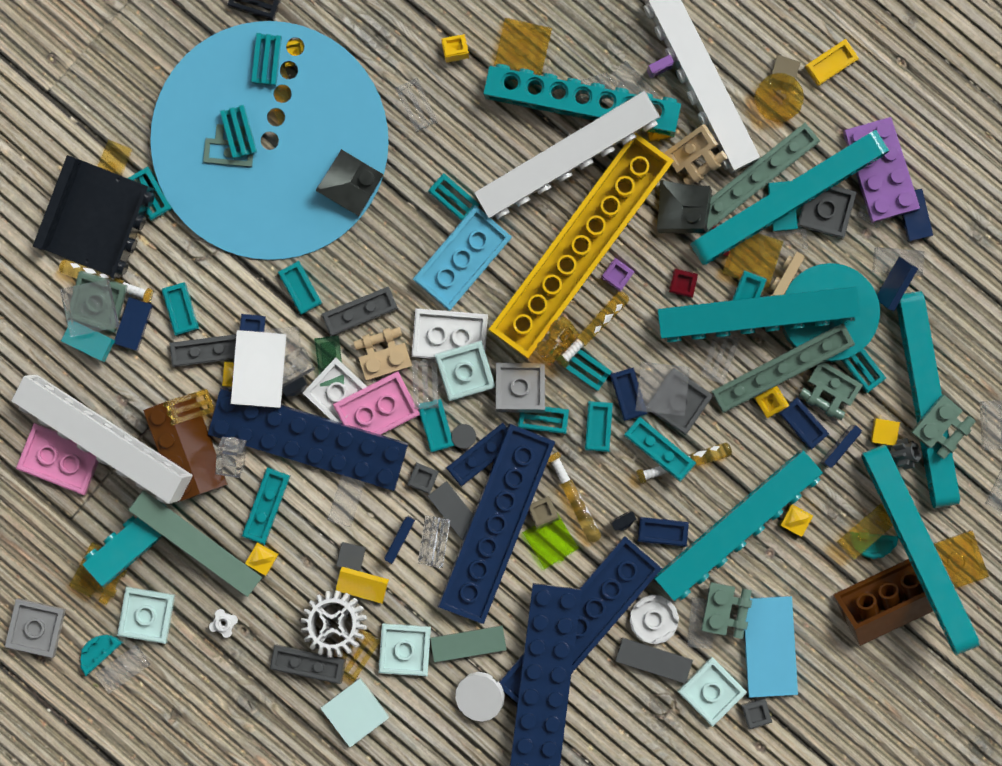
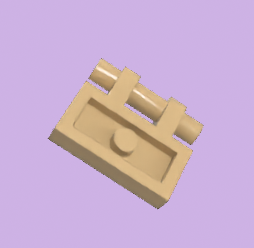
M705 124L664 152L674 160L672 166L677 173L686 168L689 175L683 178L687 185L700 182L704 179L705 174L721 167V163L727 159L723 151L716 155L712 153L711 150L718 143ZM703 156L706 162L700 167H696L694 162Z
M389 327L383 329L381 333L372 336L367 334L362 336V339L353 341L356 351L366 348L368 354L358 357L366 381L412 367L406 344L396 345L394 338L403 336L400 327L394 329ZM387 342L388 348L375 352L373 345Z

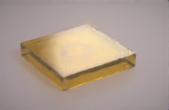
M505 18L494 66L496 64H504L509 66L510 70L520 71L521 68L534 71L535 75L541 76L552 28Z
M757 233L729 250L722 274L741 279L743 271L746 270L767 278L764 287L769 288L784 241Z
M973 530L933 543L954 588L989 577Z

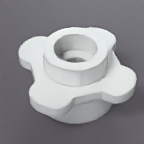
M219 609L215 612L216 617L210 623L209 629L212 632L217 631L223 637L228 638L232 635V629L237 624L238 618L236 615L225 613L223 609ZM222 621L226 622L225 626L221 624Z

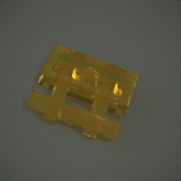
M562 315L559 320H555L550 326L549 339L546 342L540 341L537 344V353L545 362L554 363L561 352H565L578 337L579 333L571 321Z
M91 542L85 556L96 548L98 551L103 546ZM83 558L69 587L88 597H93L95 591L98 590L102 592L98 601L107 605L110 598L115 596L117 592L116 587L121 577L124 578L128 570L125 569L103 588L82 565L86 562Z

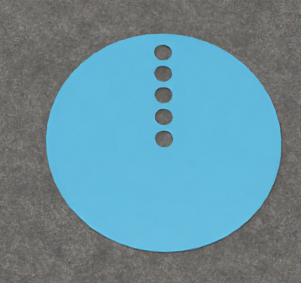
M277 21L251 22L224 29L208 37L188 52L175 66L159 94L154 108L150 137L152 161L159 185L165 198L180 219L198 236L222 250L239 256L266 260L287 259L314 252L329 245L353 227L372 203L381 181L360 216L320 194L316 189L341 149L384 174L389 144L387 120L381 98L373 81L355 57L337 42L315 30L297 24ZM256 33L271 34L273 36L279 35L282 37L276 86L251 82ZM292 38H299L304 43V51L298 56H293L287 51V43ZM262 40L258 78H262L266 40ZM271 41L267 74V79L270 80L272 76L275 41ZM287 61L294 62L298 67V73L293 79H285L280 73L281 65ZM279 85H286L291 89V98L285 103H280L274 98V90ZM244 105L257 153L253 154L252 167L204 163L205 139H215L217 124L224 125L220 111ZM274 108L281 109L285 114V121L280 126H272L267 120L269 111ZM241 112L237 113L239 125L244 126ZM230 115L227 117L229 120L234 141H237L235 127L233 124L232 116ZM224 128V131H223V140H228V139H227V135H226V131H225V128ZM245 131V142H249ZM266 132H273L278 136L279 143L272 150L265 149L261 144V137ZM210 144L209 158L248 160V155L236 159L226 157L224 150L230 147L229 145ZM236 146L237 152H241L240 146Z

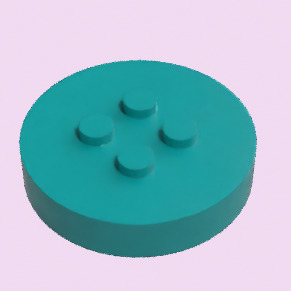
M836 263L819 264L806 269L789 284L784 293L793 294L857 286L860 317H855V322L844 323L855 345L823 362L841 361L860 352L874 337L880 320L879 300L871 283L855 269ZM840 319L830 320V325L815 326V322H806L803 328L790 329V324L781 325V328L788 342L795 348L842 323H840Z

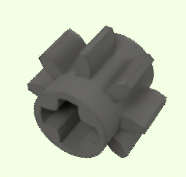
M908 438L897 440V444L893 445L890 450L895 464L898 467L903 466L904 470L915 468L914 463H918L921 459L919 445L914 441H909Z

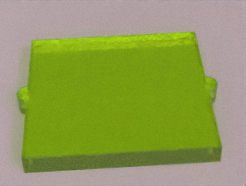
M558 513L557 515L560 520L539 529L534 525L523 532L544 569L559 560L564 561V557L579 549Z

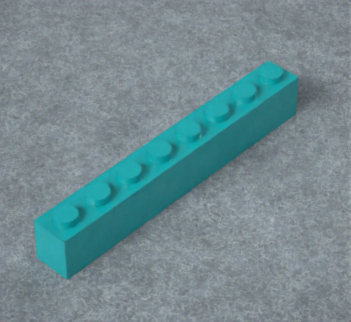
M857 286L660 308L658 309L661 338H667V342L682 341L681 336L691 335L692 340L706 338V333L716 332V337L730 336V331L740 330L741 334L755 333V328L765 327V332L780 330V325L790 324V329L803 328L806 322H815V326L830 325V320L840 319V323L855 322V317H860Z
M799 450L668 563L654 579L673 601L677 599L683 600L691 593L690 587L696 582L698 585L703 583L710 576L708 572L712 568L716 567L718 569L728 561L727 555L733 550L735 553L740 551L747 544L745 540L749 536H757L765 529L763 524L769 519L772 521L777 519L784 512L782 508L788 503L792 505L802 497L800 492L806 487L809 489L814 487L821 480L819 476L823 472L804 450Z

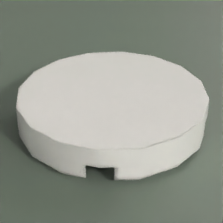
M661 595L642 597L634 604L630 612L632 631L639 639L647 643L659 644L666 642L674 635L678 627L679 616L675 606L670 600Z
M475 672L461 680L456 689L455 699L458 708L465 716L482 722L491 720L499 713L504 705L505 695L501 684L496 682L493 676L488 673Z

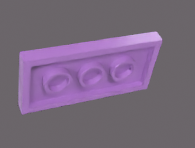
M891 117L846 129L843 132L848 147L870 132L877 130L890 150L883 157L856 173L871 223L920 209Z

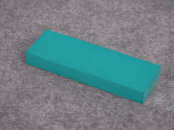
M641 417L624 434L625 438L680 483L696 465L695 461Z
M267 467L242 537L264 545L266 544L291 475Z

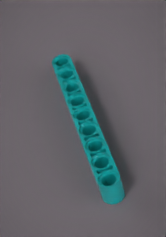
M874 130L693 241L690 246L704 266L875 162L890 150L877 130Z
M922 291L904 293L896 307L917 423L942 395L926 301ZM948 429L943 434L947 439L950 438ZM920 441L929 496L933 508L959 505L960 494L953 454L949 453L945 459H942L936 454L942 447L936 442L932 448H928Z
M884 444L862 453L861 457L951 650L957 656L979 647L980 641L887 446Z

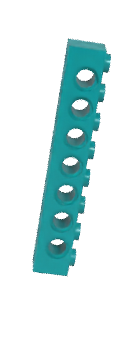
M496 64V67L489 66L483 93L487 100L592 121L637 96L636 94L629 93V90L616 87L615 90L606 89L605 85L600 83H591L590 86L581 84L582 81L575 78H567V81L557 79L558 76L554 74L544 73L543 76L535 75L534 71L521 68L520 71L510 70V67L504 64ZM509 80L518 82V86L513 90L505 88V84ZM535 84L542 87L541 92L536 95L529 92V88ZM557 89H562L566 94L562 99H555L552 96L553 92ZM647 93L654 107L661 111V118L656 120L658 125L647 132L675 137L681 103H677V100L671 97H663L662 100L653 98L652 94ZM580 94H586L590 99L587 103L580 104L576 101V98ZM603 99H610L614 104L611 108L604 109L600 106V102Z

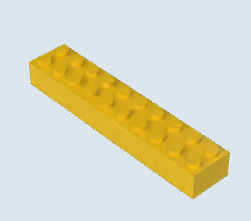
M634 133L636 135L635 139L623 146L489 328V332L527 360L674 162V160L637 133Z

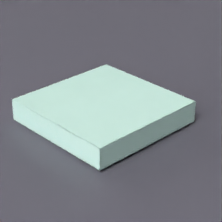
M482 340L435 354L449 401L496 388Z
M126 587L117 636L166 644L175 594Z
M382 623L379 673L428 676L431 626Z
M712 656L687 680L686 684L684 683L677 690L712 727L747 693Z
M361 678L321 707V710L349 747L353 746L390 717Z

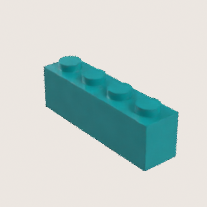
M133 515L122 525L124 529L118 534L113 532L103 541L105 545L97 551L95 548L84 557L86 562L82 565L105 588L164 536Z

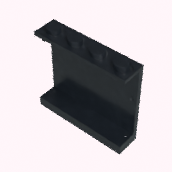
M67 155L33 247L107 274L113 279H121V276L125 275L128 270L129 263L127 260L129 255L136 249L138 231H141L145 225L146 217L144 216L146 210L154 202V188Z

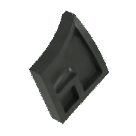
M341 149L316 191L360 216L384 174Z
M660 180L658 233H706L712 195L711 187Z

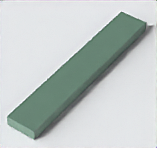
M806 122L711 197L706 232L820 142Z
M842 323L711 392L724 413L854 346L855 343L846 326Z
M142 490L128 510L245 596L248 597L262 577L146 491Z

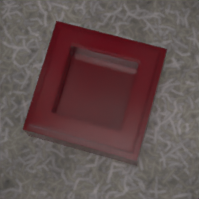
M674 269L668 293L693 298L698 274Z

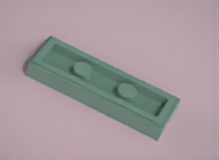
M503 625L430 637L434 662L507 650Z

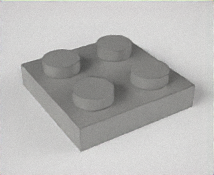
M496 363V412L545 413V363Z
M17 598L5 647L46 657H55L66 609Z

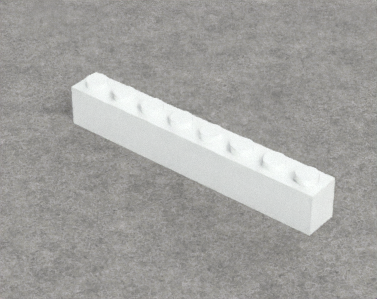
M646 0V5L644 6L645 13L649 19L653 18L656 27H654L656 35L660 41L664 40L667 46L665 52L667 56L671 55L678 68L676 70L678 79L682 84H686L689 90L687 96L692 105L696 104L700 112L698 113V118L701 124L707 126L717 141L718 145L714 148H718L719 152L723 151L727 156V159L721 163L725 170L729 169L732 174L756 162L760 156L682 1Z
M643 91L476 191L475 195L489 218L496 216L498 220L510 213L508 208L517 204L520 207L531 200L529 196L533 193L538 192L540 195L552 188L550 183L558 179L559 182H562L571 177V171L575 168L580 167L582 170L593 164L592 158L601 154L604 157L615 150L613 146L622 141L623 144H626L636 138L634 133L644 129L646 132L657 126L656 120L661 117L647 93Z
M27 375L23 377L12 399V402L19 406L20 411L32 414L38 418L40 424L52 427L58 431L57 434L60 437L72 440L80 450L92 453L100 463L110 465L116 469V473L120 476L132 479L136 482L138 488L152 492L156 495L155 498L165 504L180 501L193 476L192 474L40 376Z

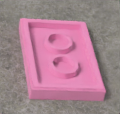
M399 371L333 403L344 425H350L380 435L420 415Z
M34 423L16 469L86 495L99 461L96 460V456L92 453L80 450L72 440L60 437L57 431Z

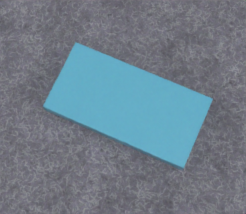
M475 205L412 280L450 311L509 242L512 236Z
M792 596L750 598L752 605L751 608H748L746 619L748 627L747 630L744 629L748 697L798 695Z

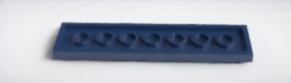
M224 387L220 388L208 435L395 491L409 443L350 425H344L343 423L281 405V408L231 404L232 390Z
M509 423L437 605L439 608L484 624L555 441Z
M626 536L619 541L579 588L582 589L572 673L662 569ZM524 653L499 681L503 691L517 703Z
M533 583L510 766H560L582 589Z

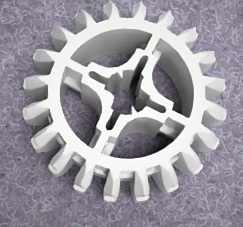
M326 591V600H324L322 595H317L319 603L316 604L314 601H310L309 605L313 608L312 611L308 609L303 611L309 615L308 619H301L302 623L308 624V627L302 628L301 632H309L310 634L304 638L305 642L314 640L310 648L315 650L320 646L318 654L323 655L327 650V657L330 658L333 657L334 651H336L337 657H342L343 648L347 654L352 653L349 645L352 644L358 648L360 645L355 640L356 637L359 639L365 638L363 634L359 633V630H367L366 625L360 624V621H365L367 616L358 615L364 610L363 606L354 608L358 600L354 598L349 602L350 594L345 593L341 599L340 591H335L334 598L330 591ZM332 604L345 606L341 611L339 610L333 615L324 610L325 607ZM349 613L353 621L350 633L345 627V621L349 617ZM318 615L323 621V628L319 635L316 630ZM328 618L339 620L337 624H339L338 628L340 630L330 629L329 626L331 624H329L330 620ZM335 633L345 639L341 643L334 645L324 642L327 637L330 638Z

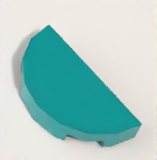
M849 532L850 543L854 550L862 556L872 559L885 557L897 546L899 539L898 536Z
M108 634L99 635L89 640L82 648L80 666L85 676L89 675L123 641L116 636Z

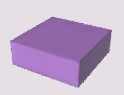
M668 55L648 65L646 71L650 78H654L670 70L674 61L671 55Z
M615 258L601 276V279L621 292L634 274V271Z

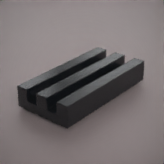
M229 0L227 6L275 21V15L278 12L281 0H271L274 1L273 5L258 0H238L271 10L270 13L235 3V0Z

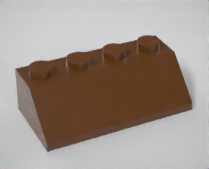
M195 394L166 401L143 410L159 454L193 475L180 501H177V503L228 485L210 435H208L209 431Z
M909 559L833 594L845 622L859 646L933 612Z

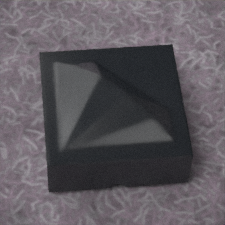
M302 376L282 387L285 396H298L305 391L309 382L306 377Z
M628 511L611 520L610 524L615 531H624L629 529L637 518L632 511Z

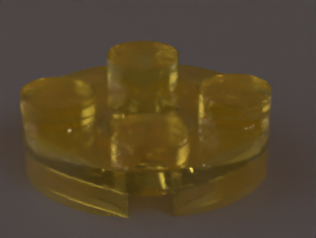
M774 73L766 76L759 83L754 94V102L758 112L764 118L773 122H784L792 119L800 112L804 101V93L800 83L794 77L785 73ZM778 90L786 96V99H783L780 105H778L777 101L772 100V97L776 95Z

